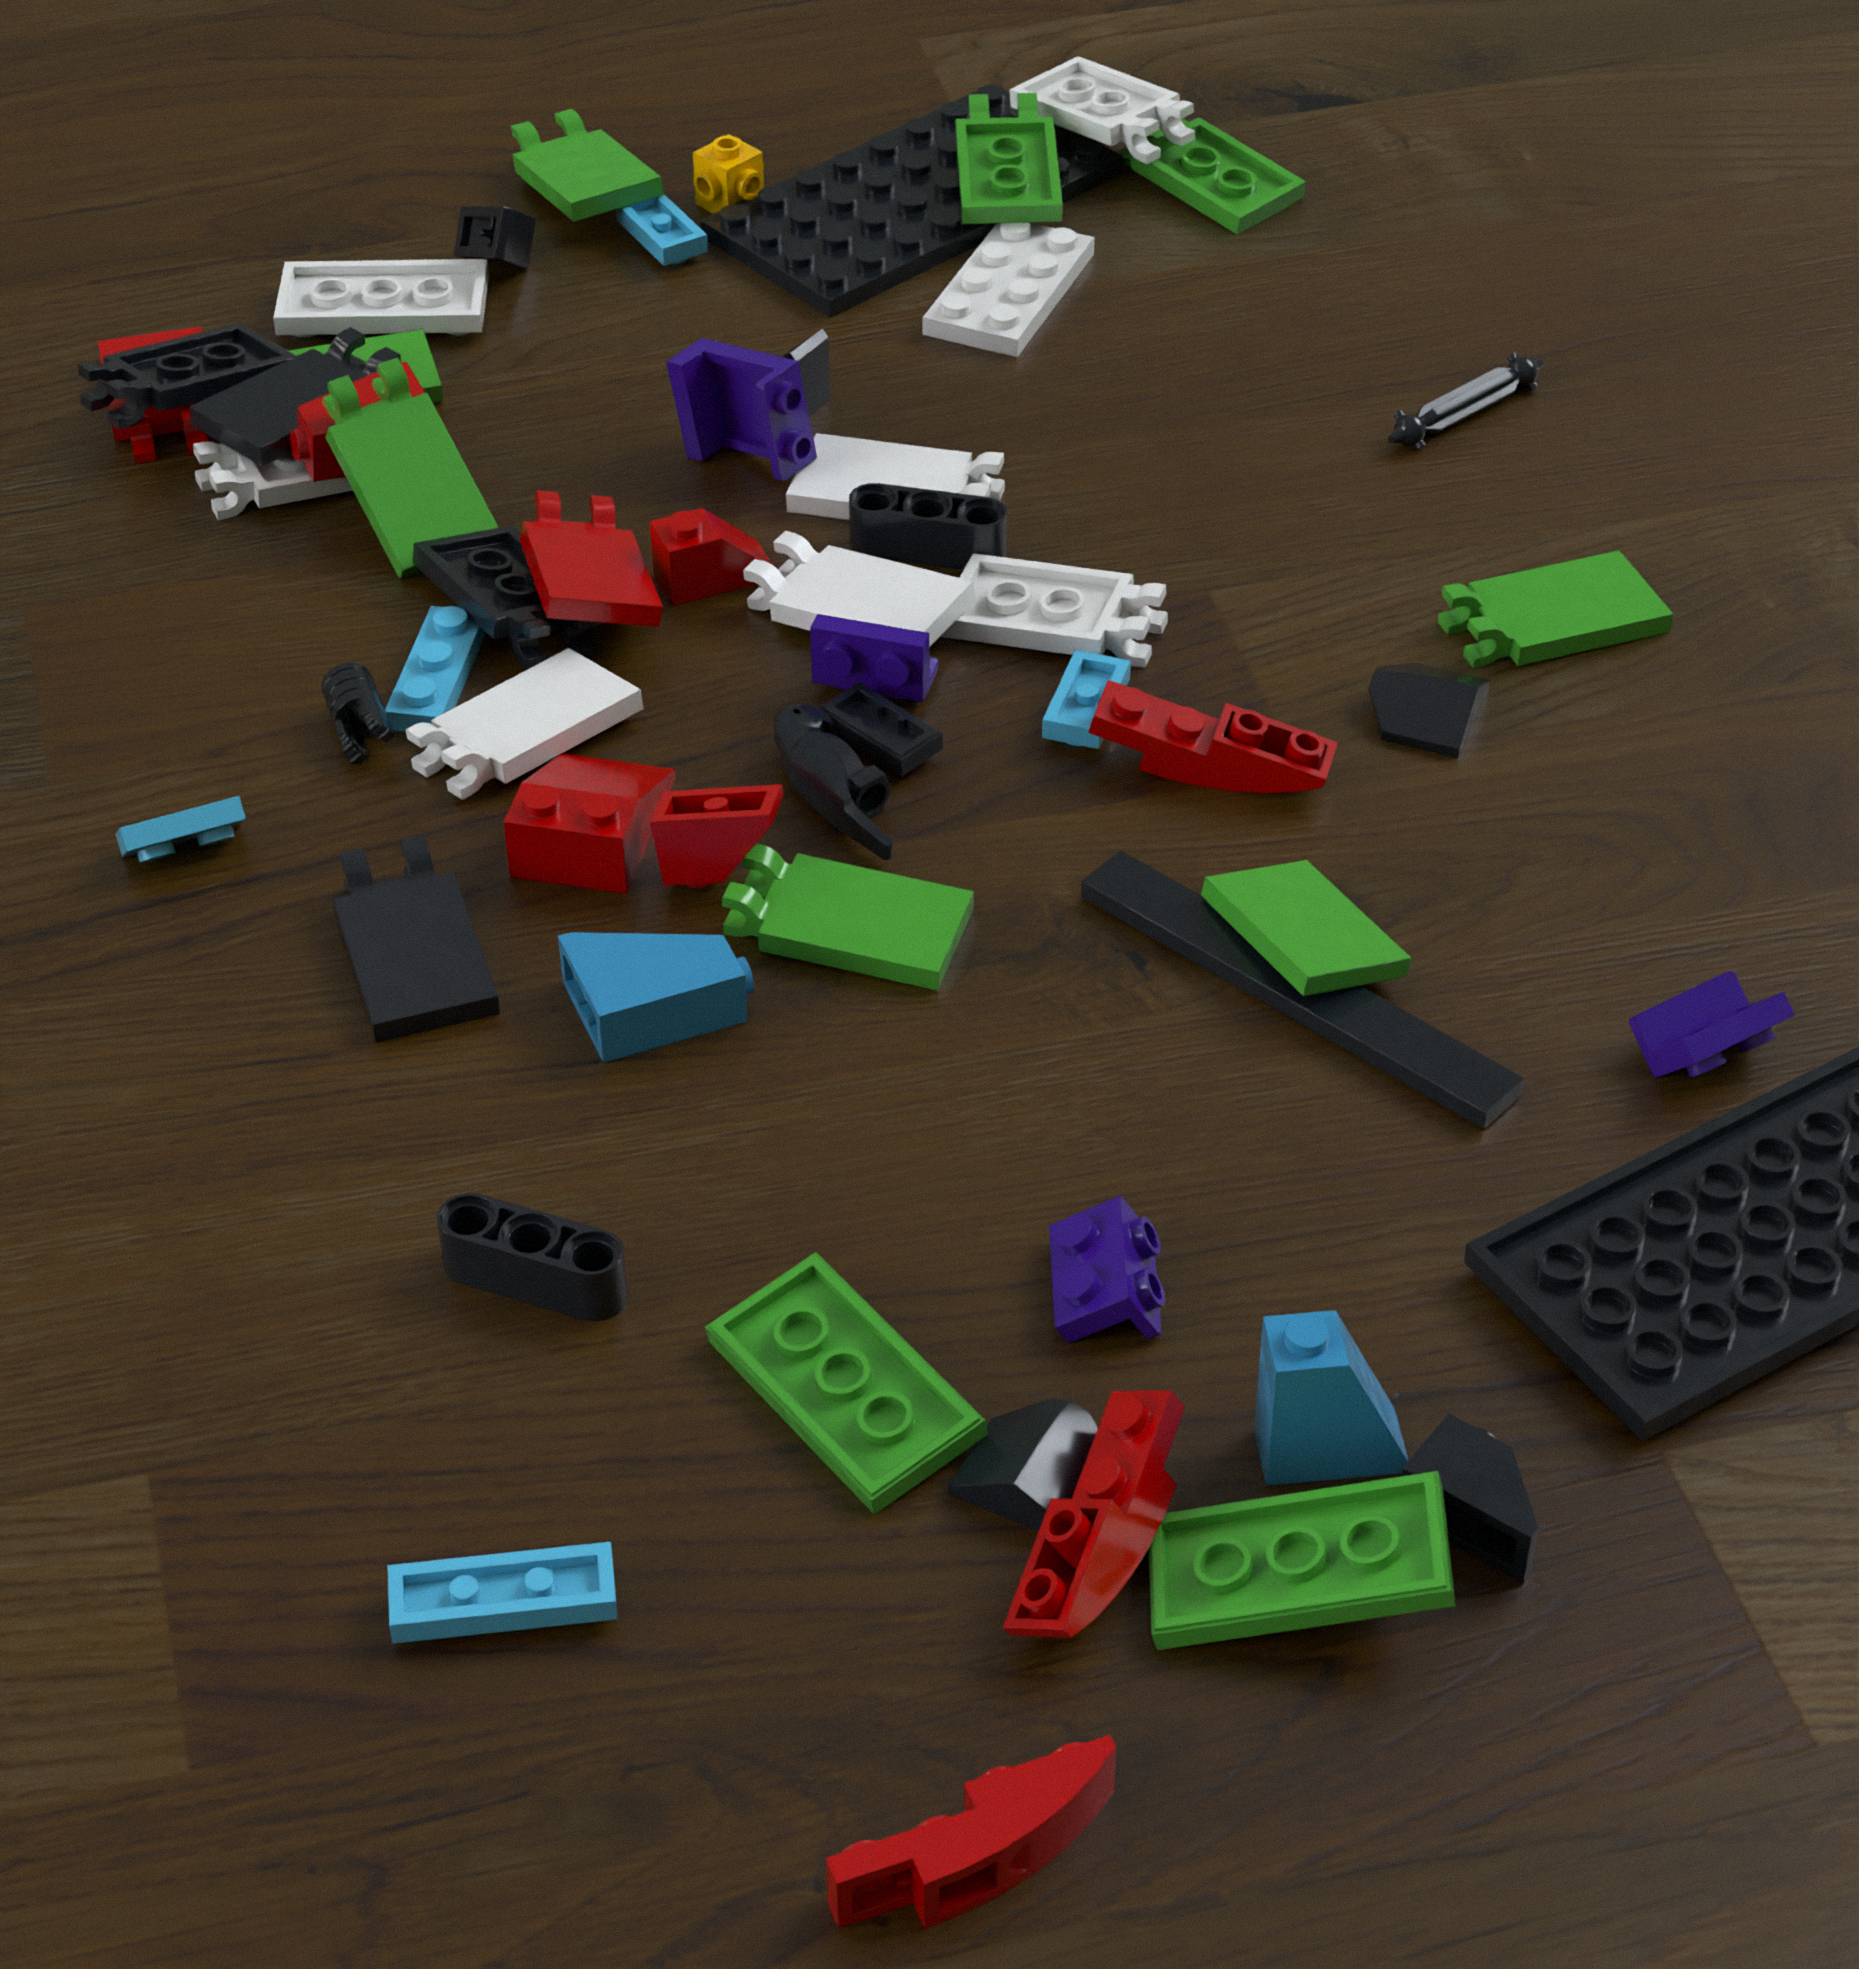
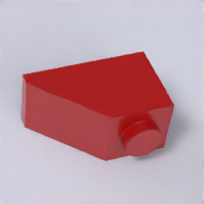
M703 508L692 511H679L671 516L650 521L653 576L672 606L757 585L755 582L744 580L743 570L754 559L772 564L756 539Z
M782 784L663 791L649 821L663 885H686L689 888L697 889L705 888L715 883H723L772 826L784 796Z

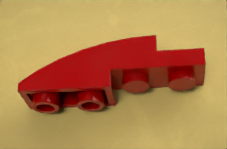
M1110 680L1106 683L1088 733L1143 752L1144 754L1138 769L1140 771L1181 783L1232 792L1285 793L1323 788L1338 742L1321 737L1312 731L1290 726L1262 716L1256 711L1246 710L1229 703H1225L1221 717L1217 719L1200 713L1193 708L1180 706L1144 693L1137 688L1127 687Z
M1172 1390L1111 1392L1072 1499L1051 1498L1003 1625V1629L1009 1635L1072 1638L1103 1612L1135 1572L1164 1519L1177 1483L1163 1469L1185 1409V1405Z
M1111 1735L1086 1743H1068L1057 1748L1050 1755L1014 1767L999 1766L983 1773L979 1778L964 1783V1812L953 1816H934L923 1821L914 1829L878 1841H859L848 1846L841 1853L827 1857V1900L838 1929L914 1904L924 1929L963 1915L995 1899L1038 1872L1065 1850L1087 1828L1113 1795L1116 1745Z

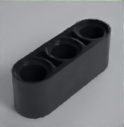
M882 483L863 484L853 489L849 494L850 546L855 552L887 560L963 570L973 553L1006 558L1007 508L997 499Z
M466 1193L456 1195L446 1200L440 1206L436 1217L444 1271L450 1279L464 1285L589 1321L607 1320L619 1314L626 1306L628 1292L622 1242L615 1234L482 1194Z

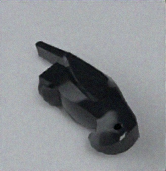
M794 704L781 710L774 716V741L792 787L842 834H846L881 859L887 861L891 859L893 840L869 819L884 811V805L889 798L891 786L886 779V774L875 765L871 767L863 766L858 755L846 742L837 736L829 734L832 730V720L824 711L806 704Z

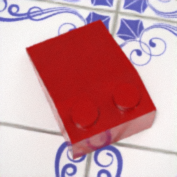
M569 754L558 755L521 783L504 820L510 877L628 894L652 836L649 821L663 791L671 790L676 778L675 769Z

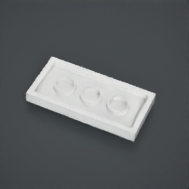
M1030 222L997 223L922 317L923 335L1018 357L1093 257L1095 237L1078 234L1069 228H1052Z
M488 260L285 262L273 317L276 335H294L300 338H308L315 335L339 334L350 327L364 335L396 334L421 329L424 330V333H448L454 336H461L471 332H482L489 281Z

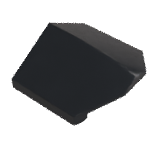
M1418 663L1379 666L1372 676L1368 691L1379 723L1378 731L1381 740L1459 758L1488 694L1491 680Z
M1050 1398L991 1418L986 1426L988 1435L975 1443L949 1484L948 1495L1039 1530L1051 1498L1072 1499L1098 1429L1088 1411L1067 1400Z

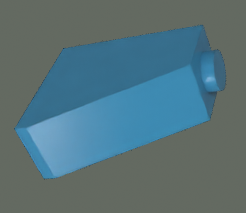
M569 932L558 935L562 982L603 1063L748 1022L747 995L754 993L752 972L745 957H735L724 935Z
M1336 1310L1263 1316L1254 1434L1266 1486L1402 1473L1403 1467L1408 1462V1457L1395 1408Z

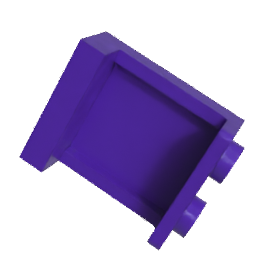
M705 338L699 339L666 361L688 458L704 461L721 448L727 447L770 459L773 477L783 481L817 458L798 361Z

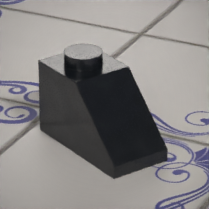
M1448 1413L1403 1467L1402 1476L1438 1471L1443 1486L1449 1543L1524 1584L1531 1575L1539 1527L1513 1449L1508 1444L1498 1440L1487 1430L1474 1427Z

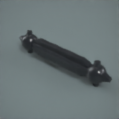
M1513 352L1507 357L1509 361L1507 368L1497 367L1421 406L1416 415L1405 414L1403 410H1399L1393 415L1397 421L1394 425V431L1388 437V441L1391 444L1401 443L1405 446H1415L1417 450H1420L1426 446L1423 440L1425 434L1436 435L1511 396L1516 387H1527L1530 392L1534 391L1539 387L1536 379L1538 371L1544 365L1543 360L1531 359L1527 356L1518 357Z

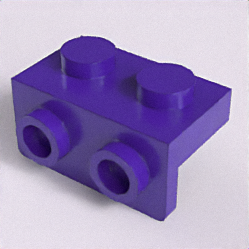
M822 614L816 615L810 627L812 683L847 690L860 682L880 695L891 696L900 700L908 699L924 702L938 671V659L930 657L929 633Z
M1728 971L1632 1016L1629 1019V1025L1654 1078L1685 1067L1691 1078L1727 1062L1722 1051L1735 1044L1739 1052L1743 1053L1775 1039L1776 1035L1772 1026L1795 1014L1785 992L1749 1004L1736 974L1733 971Z
M1118 1196L1049 1225L1055 1328L1068 1343L1127 1319H1130L1147 1339L1162 1334L1160 1307L1165 1305V1293L1157 1276L1155 1256L1161 1252V1244L1155 1227L1147 1217L1142 1216L1139 1218L1121 1196Z

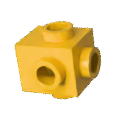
M730 134L721 136L712 143L693 152L696 205L714 214L727 205L738 203L744 199L752 200L764 188L763 152L741 141L739 138Z

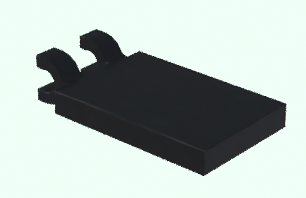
M242 323L106 355L103 356V364L96 362L78 364L80 376L88 381L98 380V384L93 391L80 394L81 405L90 411H96L109 406L115 398H126L124 405L120 409L108 412V422L118 429H123L136 424L150 406L159 411H164L202 401L296 357V355Z
M350 327L334 338L329 350L325 354L311 349L190 406L191 425L258 465L264 466L292 452L290 432L292 429H297L298 406L329 393L327 388L329 381L349 375L352 382L377 372L376 369L380 363L397 357L401 362V354L388 347H384L375 352L367 362L352 355L355 349L365 345V335Z
M513 525L414 543L413 564L453 602L464 609L467 615L490 637L497 639L509 636L518 661L526 669L548 659V655L539 646L538 638L549 636L551 632L562 631L566 647L585 658L597 656L598 645L590 638L587 628L600 626V622L546 617L520 543L521 533Z
M424 835L400 840L401 850L406 862L404 867L405 876L373 883L364 848L339 853L346 878L343 881L347 896L332 899L334 913L375 1043L500 1014L498 994L455 874L451 872L435 876L430 851Z

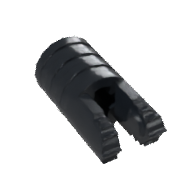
M348 662L330 669L323 678L321 684L322 693L345 756L350 763L361 765L370 756L364 738L374 735L379 740L387 743L394 737V733L372 674L367 667L359 663Z

